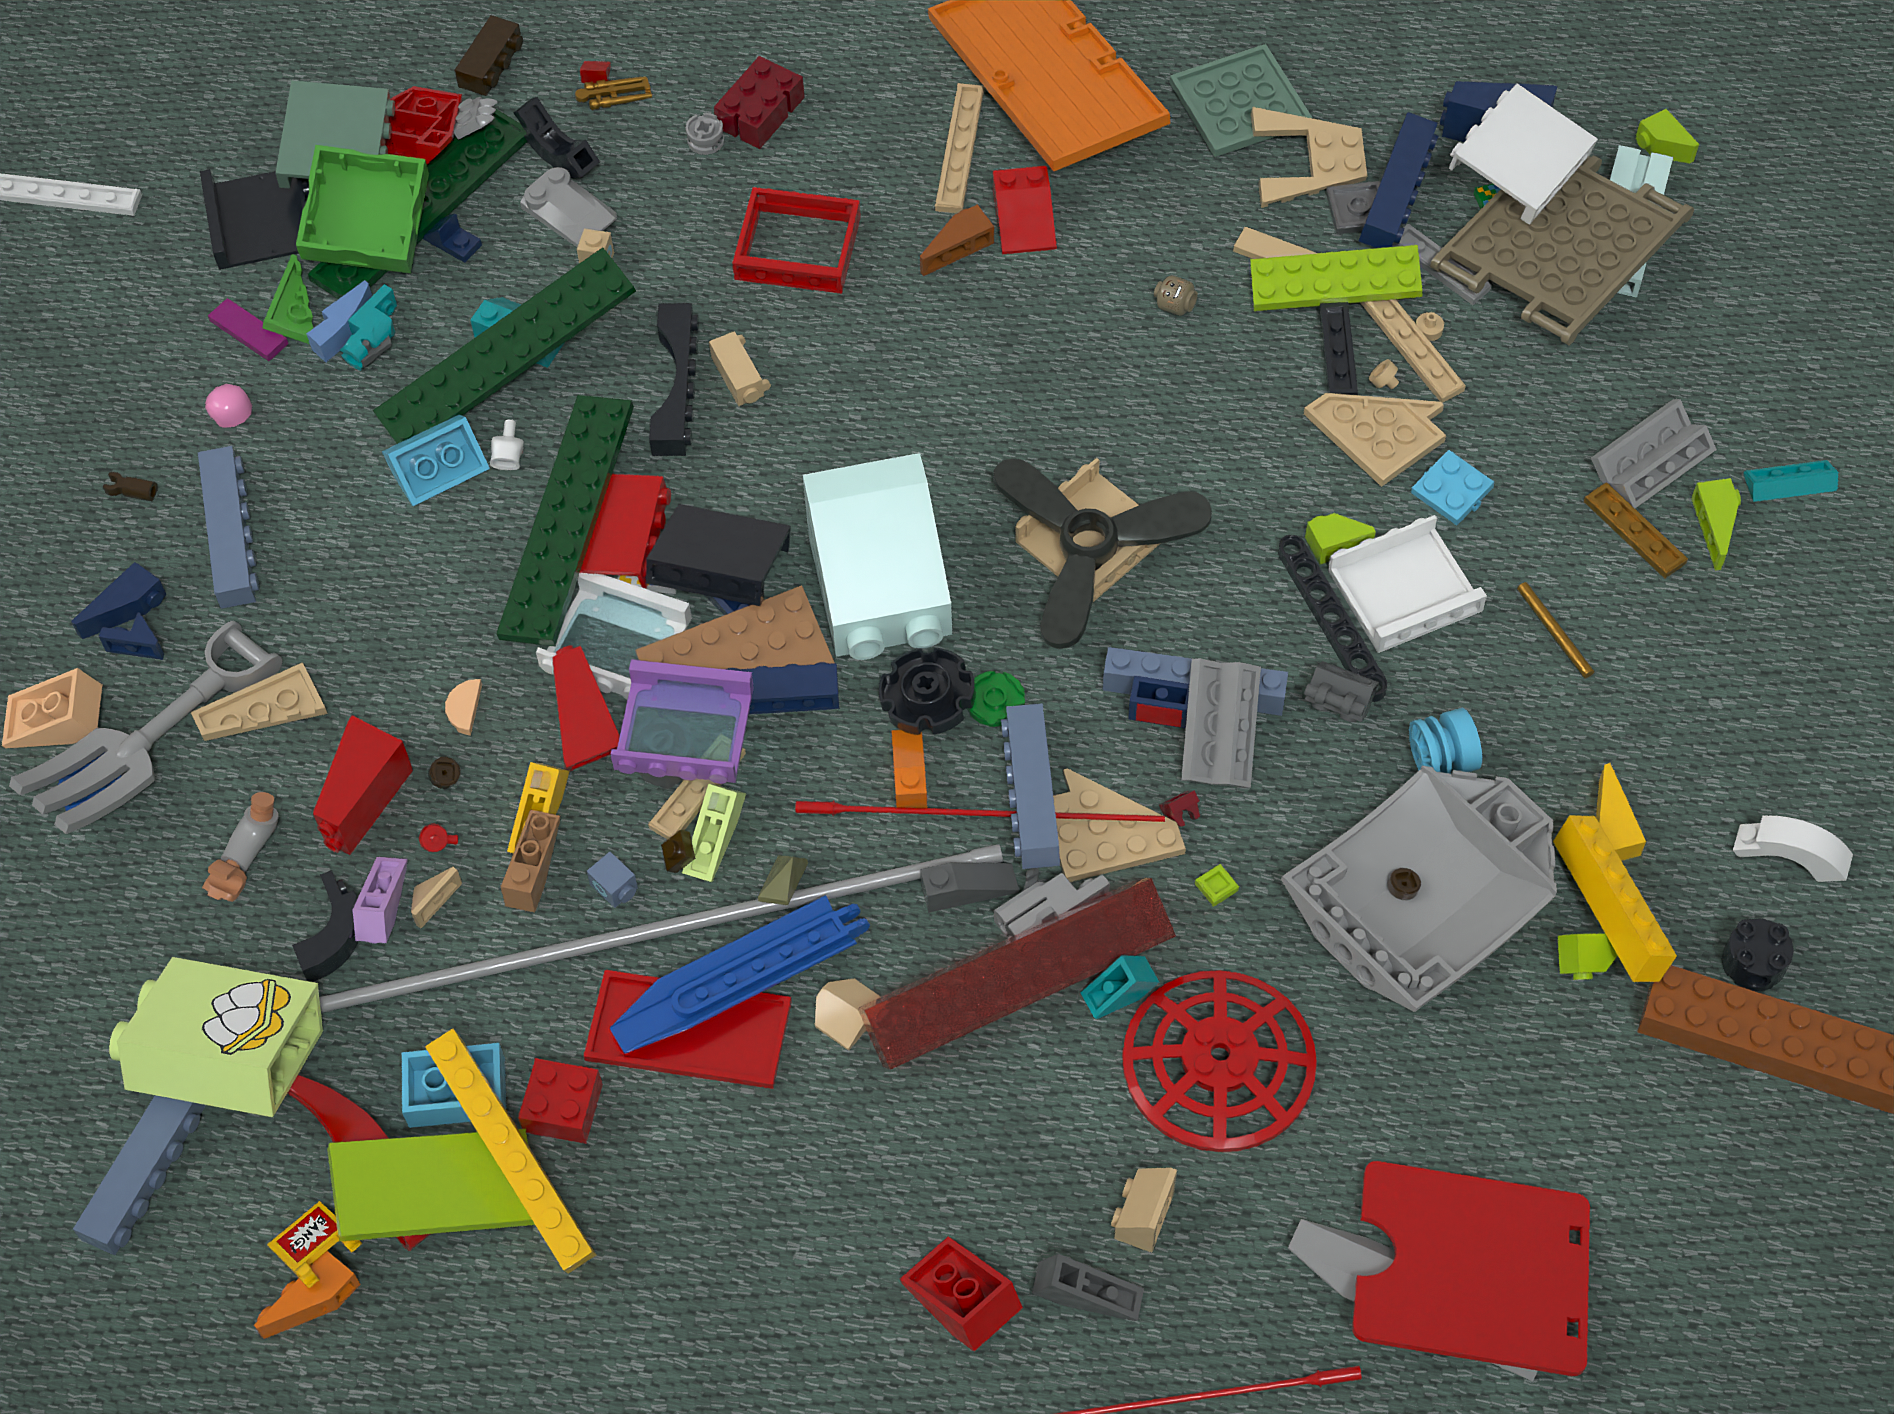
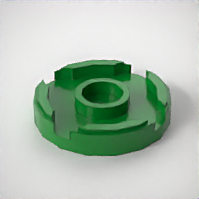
M987 671L974 678L976 698L973 708H967L971 717L980 724L990 727L1001 726V719H1007V706L1025 705L1024 688L1020 681L1009 673L1003 672L1001 674L995 673V671Z

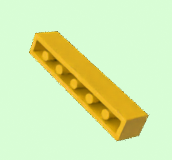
M1569 815L1553 843L1632 981L1659 982L1677 957L1675 951L1596 817Z

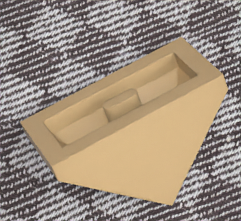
M451 867L414 887L411 913L416 926L422 928L461 886L462 881L457 869Z

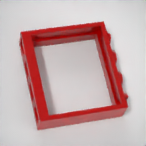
M753 187L732 262L734 280L842 294L861 218L860 200ZM761 211L849 222L838 268L750 257L749 254Z

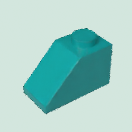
M1121 955L1081 992V995L1093 1017L1099 1019L1140 1000L1159 983V980L1145 956Z

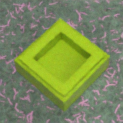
M1221 864L1195 879V885L1213 907L1239 891L1238 884Z

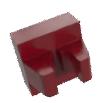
M1195 790L1184 791L1159 804L1163 815L1175 821L1178 827L1185 826V822L1182 819L1183 811L1188 812L1192 820L1200 817L1197 804L1200 800Z

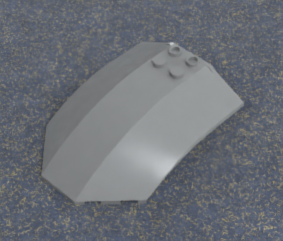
M1422 766L1413 777L1374 811L1339 838L1283 875L1281 880L1309 925L1314 937L1364 987L1416 1012L1494 953L1555 897L1557 887L1556 883H1554L1555 850L1554 846H1552L1553 819L1508 778L1496 776L1495 780L1477 778L1476 773L1453 770L1452 774L1436 772L1433 767ZM1408 868L1416 872L1420 877L1421 887L1413 899L1401 900L1390 893L1388 881L1396 869Z

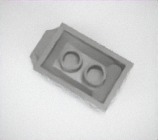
M559 167L551 168L525 190L524 196L520 201L521 209L576 247H578L584 228L604 231L617 219V213L571 180L569 172Z

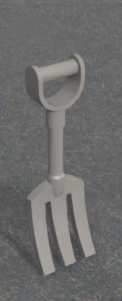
M230 621L218 629L207 642L205 657L209 669L193 681L187 691L140 730H135L130 735L114 729L95 728L87 736L54 758L33 769L11 777L9 787L19 795L32 792L73 773L100 756L76 775L33 798L32 806L43 815L86 797L122 775L92 798L56 816L54 825L65 834L80 829L122 806L155 781L154 768L147 751L152 748V744L200 703L207 702L222 688L229 692H237L275 675L282 666V658L277 653L269 654L241 632L242 627L239 623ZM230 646L254 666L248 670L231 672L217 667V661Z

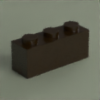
M490 15L454 70L459 88L487 96L491 88L496 87L499 76L504 69L509 67L514 53L522 47L523 37L521 36L518 23Z

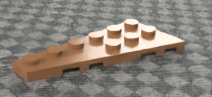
M802 585L763 600L761 606H747L635 650L640 661L725 670L728 668L752 669L758 666L784 667L788 664H797L799 666L815 665L819 662L834 663Z

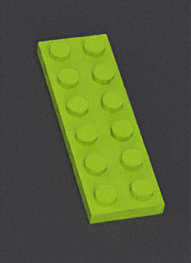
M1418 245L1250 259L1254 311L1320 306V303H1357L1422 297L1423 290Z

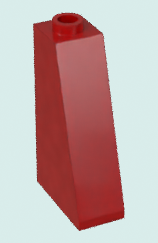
M572 645L557 650L556 655L552 657L564 769L569 772L611 755L612 749L617 750L620 738L581 645L575 648Z

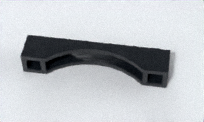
M659 303L657 319L659 340L675 362L676 376L668 398L651 416L649 443L652 456H686L687 445H692V429L688 428V422H693L694 413L693 405H689V400L695 398V384L691 382V376H696V359H692V354H697L698 351L697 337H693L694 331H699V316L693 313L692 303Z

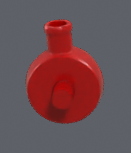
M428 824L419 834V843L424 850L434 853L441 851L446 844L457 845L458 835H448L446 829L439 824Z

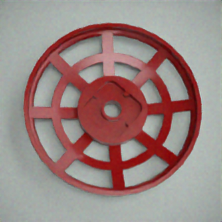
M1221 970L1200 971L1184 975L1154 991L1139 1006L1130 1021L1124 1039L1122 1056L1124 1078L1128 1091L1145 1118L1164 1135L1181 1144L1199 1150L1214 1152L1241 1151L1257 1147L1274 1139L1289 1128L1299 1117L1309 1100L1315 1082L1317 1064L1315 1044L1310 1029L1301 1013L1287 997L1257 978L1237 972ZM1213 979L1214 992L1195 995L1178 1005L1164 995L1169 990L1187 982ZM1226 979L1253 985L1276 999L1265 1007H1261L1246 997L1227 993ZM1214 1001L1213 1017H1208L1198 1022L1186 1012L1187 1009L1195 1005ZM1227 1002L1244 1006L1255 1014L1244 1023L1227 1017ZM1153 1004L1157 1005L1167 1015L1157 1028L1153 1046L1133 1047L1134 1037L1140 1021ZM1285 1008L1292 1014L1301 1029L1307 1054L1288 1051L1284 1034L1277 1021L1273 1018ZM1174 1020L1188 1030L1182 1044L1163 1045L1166 1032ZM1266 1023L1275 1037L1278 1049L1259 1047L1253 1032ZM1216 1048H1223L1229 1053V1057L1222 1061L1216 1060L1211 1055V1052ZM1163 1058H1181L1186 1074L1175 1085L1165 1070ZM1153 1059L1156 1076L1163 1089L1167 1092L1154 1106L1146 1099L1138 1084L1133 1066L1134 1060ZM1259 1060L1278 1062L1275 1076L1267 1088L1254 1076ZM1288 1064L1307 1067L1301 1092L1294 1104L1286 1112L1273 1096L1284 1081ZM1194 1084L1214 1092V1106L1196 1102L1187 1097L1185 1093ZM1244 1085L1256 1096L1244 1104L1227 1107V1092L1240 1089ZM1177 1102L1193 1113L1212 1117L1213 1137L1201 1136L1186 1131L1169 1122L1163 1116ZM1263 1105L1276 1120L1270 1126L1255 1133L1226 1138L1227 1118L1247 1115Z

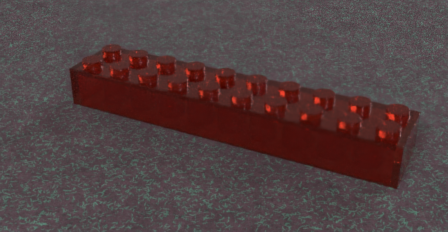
M1141 877L859 1007L858 1011L882 1066L891 1070L1101 972L1112 965L1121 955L1135 956L1175 937L1176 934L1152 878Z

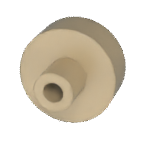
M1433 312L1424 313L1416 320V325L1429 341H1434L1441 337L1444 321L1439 315Z
M1387 359L1372 371L1369 380L1377 388L1387 385L1390 389H1393L1399 383L1394 377L1398 368Z

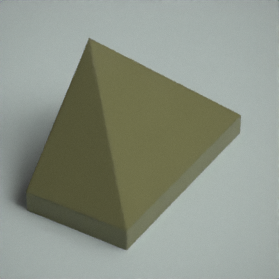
M778 855L758 895V901L788 905L808 865V860Z

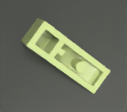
M708 784L692 838L696 859L683 868V874L709 882L713 881L738 823L746 793L720 785Z

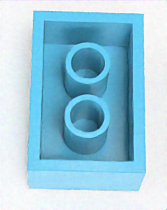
M500 1044L466 1046L506 1109L505 1057ZM428 1051L402 1052V1113L408 1127L471 1122Z

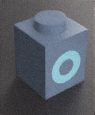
M608 852L587 870L590 885L614 908L621 902L626 903L632 899L638 889L635 874L611 852Z

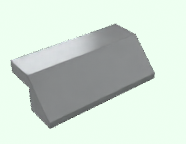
M1673 399L1591 457V460L1603 484L1607 482L1631 506L1637 508L1717 449L1707 426L1691 424L1681 399Z
M1201 658L1192 659L1181 780L1199 784L1251 788L1261 667L1241 662L1220 663Z

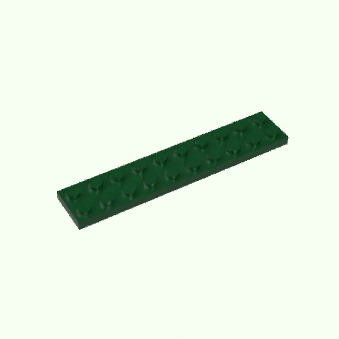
M496 109L491 114L494 116V119L490 123L459 140L456 137L427 164L429 176L416 245L441 218L448 216L527 142L524 137L527 133L519 122ZM320 262L308 273V277L312 283L339 299L364 280L371 287L388 270Z
M602 247L375 408L373 412L397 444L457 415L462 416L631 296L636 290Z
M577 395L496 633L499 640L556 646L634 409L632 400Z

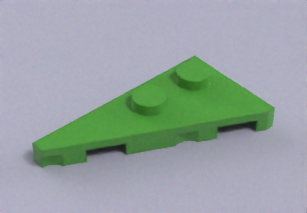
M292 254L264 319L262 328L310 344L306 333L313 329V316L308 307L309 299L306 286L303 285L301 278L302 269L300 262L297 260V256Z

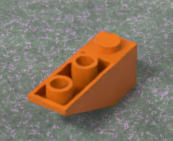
M326 1251L309 1265L313 1273L320 1280L310 1288L300 1278L296 1281H291L283 1289L281 1297L272 1306L266 1307L259 1314L254 1327L260 1336L265 1339L337 1310L360 1286L356 1275L331 1253Z

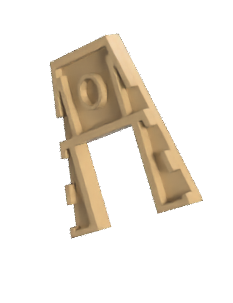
M1252 107L1253 136H1307L1311 177L1260 178L1258 184L1261 208L1268 207V204L1281 201V203L1291 201L1294 197L1308 194L1310 196L1317 194L1320 190H1324L1327 187L1355 184L1366 180L1367 169L1361 128Z

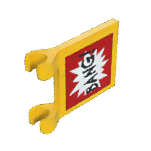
M319 1201L267 1244L308 1288L320 1280L313 1273L309 1265L339 1241L336 1216ZM360 1240L341 1241L350 1252H353L362 1245Z

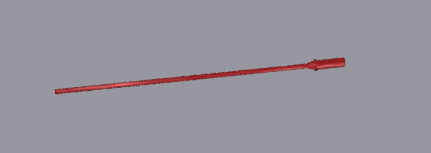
M796 801L795 806L796 813L832 814V816L842 812L1011 817V814L1016 813V811L845 806L835 801ZM1055 812L1056 819L1165 822V816Z
M1360 1366L1326 1371L1316 1370L1315 1373L1302 1378L1056 1414H1105L1303 1384L1322 1387V1385L1361 1380L1362 1375Z

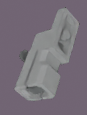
M1031 868L1026 873L1024 890L994 910V921L1005 936L1010 935L1008 940L1017 951L1021 952L1039 940L1042 929L1052 922L1058 929H1061L1108 898L1110 883L1101 874L1094 880L1090 878L1084 881L1076 890L1063 873L1045 883L1039 879V868Z

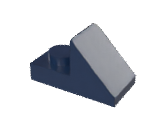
M455 213L441 218L423 238L425 241L464 263L482 246L480 238L460 228Z
M140 612L136 615L131 631L122 627H102L99 639L106 652L160 660L164 658V653L158 640Z

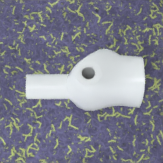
M514 420L505 421L503 436L492 438L490 466L500 470H517L520 468V457L523 453L524 441L514 437L516 428Z

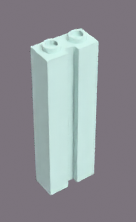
M1619 145L1610 180L1634 193L1645 183H1648L1655 187V191L1664 195L1673 157L1658 153H1651L1650 157L1640 155L1641 150ZM1646 263L1617 293L1632 297L1638 296Z

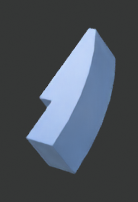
M364 280L321 311L324 321L306 333L311 349L325 362L337 354L352 335L348 320L372 297L367 281Z

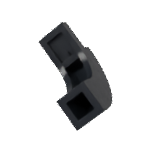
M538 97L531 98L513 112L527 133L524 135L527 142L552 167L566 169L571 178H581L600 163V160L586 139L574 140L558 128Z
M332 870L320 874L332 906L331 916L327 925L315 936L292 945L302 972L309 982L322 979L340 968L353 954L359 942L355 941L353 908L357 901L354 890L351 892L347 891L343 879L336 881Z

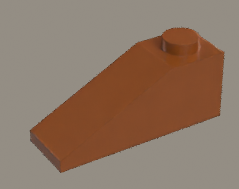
M978 204L953 215L920 255V272L923 276L994 244V225Z

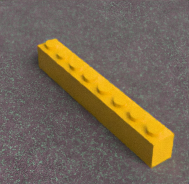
M451 1029L426 1045V1050L562 1269L566 1273H570L595 1257L596 1253L460 1035L454 1029Z

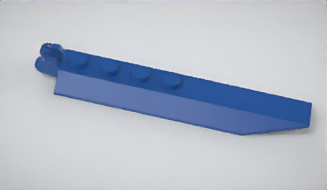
M825 895L659 978L610 1027V1030L624 1054L686 1031L857 944L853 938L866 932L870 928V924L867 919L861 918L844 926L843 924L856 918L861 910L854 903L834 911Z

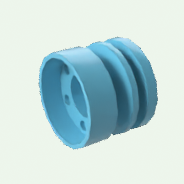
M1464 708L1442 713L1439 722L1433 716L1425 718L1424 721L1418 719L1410 722L1409 740L1418 770L1422 766L1433 767L1436 772L1451 774L1452 769L1471 772L1481 768L1482 749L1480 738L1472 717Z

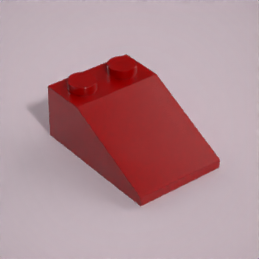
M1047 166L994 170L993 196L1002 255L1057 249Z
M949 1236L900 1278L901 1283L946 1330L972 1351L977 1350L1023 1308L1012 1281Z

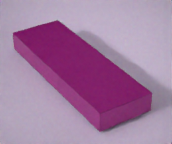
M228 298L208 315L210 322L267 361L273 359L288 345L286 337L263 329V322Z

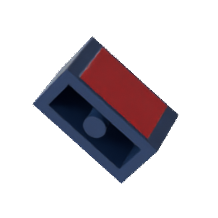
M1134 675L1128 720L1186 728L1190 684Z

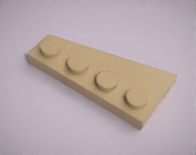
M303 663L191 712L204 741L328 714Z

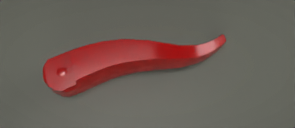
M297 1075L287 1094L296 1099L317 1118L333 1143L389 1139L367 1112L340 1093L323 1084ZM430 1234L399 1236L396 1238L406 1250L411 1251Z

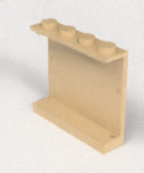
M1098 458L1094 459L1089 465H1083L1078 470L1076 476L1069 482H1063L1058 487L1078 511L1085 508L1097 509L1113 517L1139 506L1099 474L1100 460ZM1030 515L1023 516L1016 524V543L1055 575L1059 576L1066 562L1060 547V534ZM1083 531L1073 537V541L1083 547H1093L1105 540V536L1096 531ZM1159 544L1118 547L1116 554L1099 569L1095 570L1093 602Z

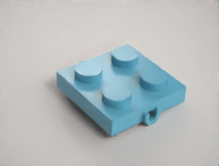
M1448 450L1433 466H1430L1429 470L1412 487L1411 493L1452 523L1458 525L1471 510L1475 512L1480 507L1481 500L1493 489L1494 481Z

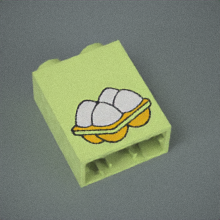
M172 957L157 981L147 980L142 986L138 997V1010L130 1022L120 1021L115 1026L110 1039L109 1053L111 1059L120 1061L125 1090L273 1117L323 1032L318 983Z

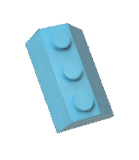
M457 415L382 451L394 478L412 506L490 469L466 417Z

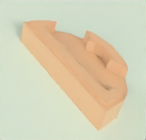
M481 679L468 680L457 685L449 693L445 702L447 718L459 733L471 736L482 688Z

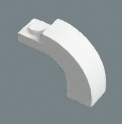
M1762 816L1761 823L1740 824L1733 851L1739 857L1779 856L1788 858L1804 866L1818 882L1846 881L1853 857L1849 848L1827 830L1802 820L1783 816Z

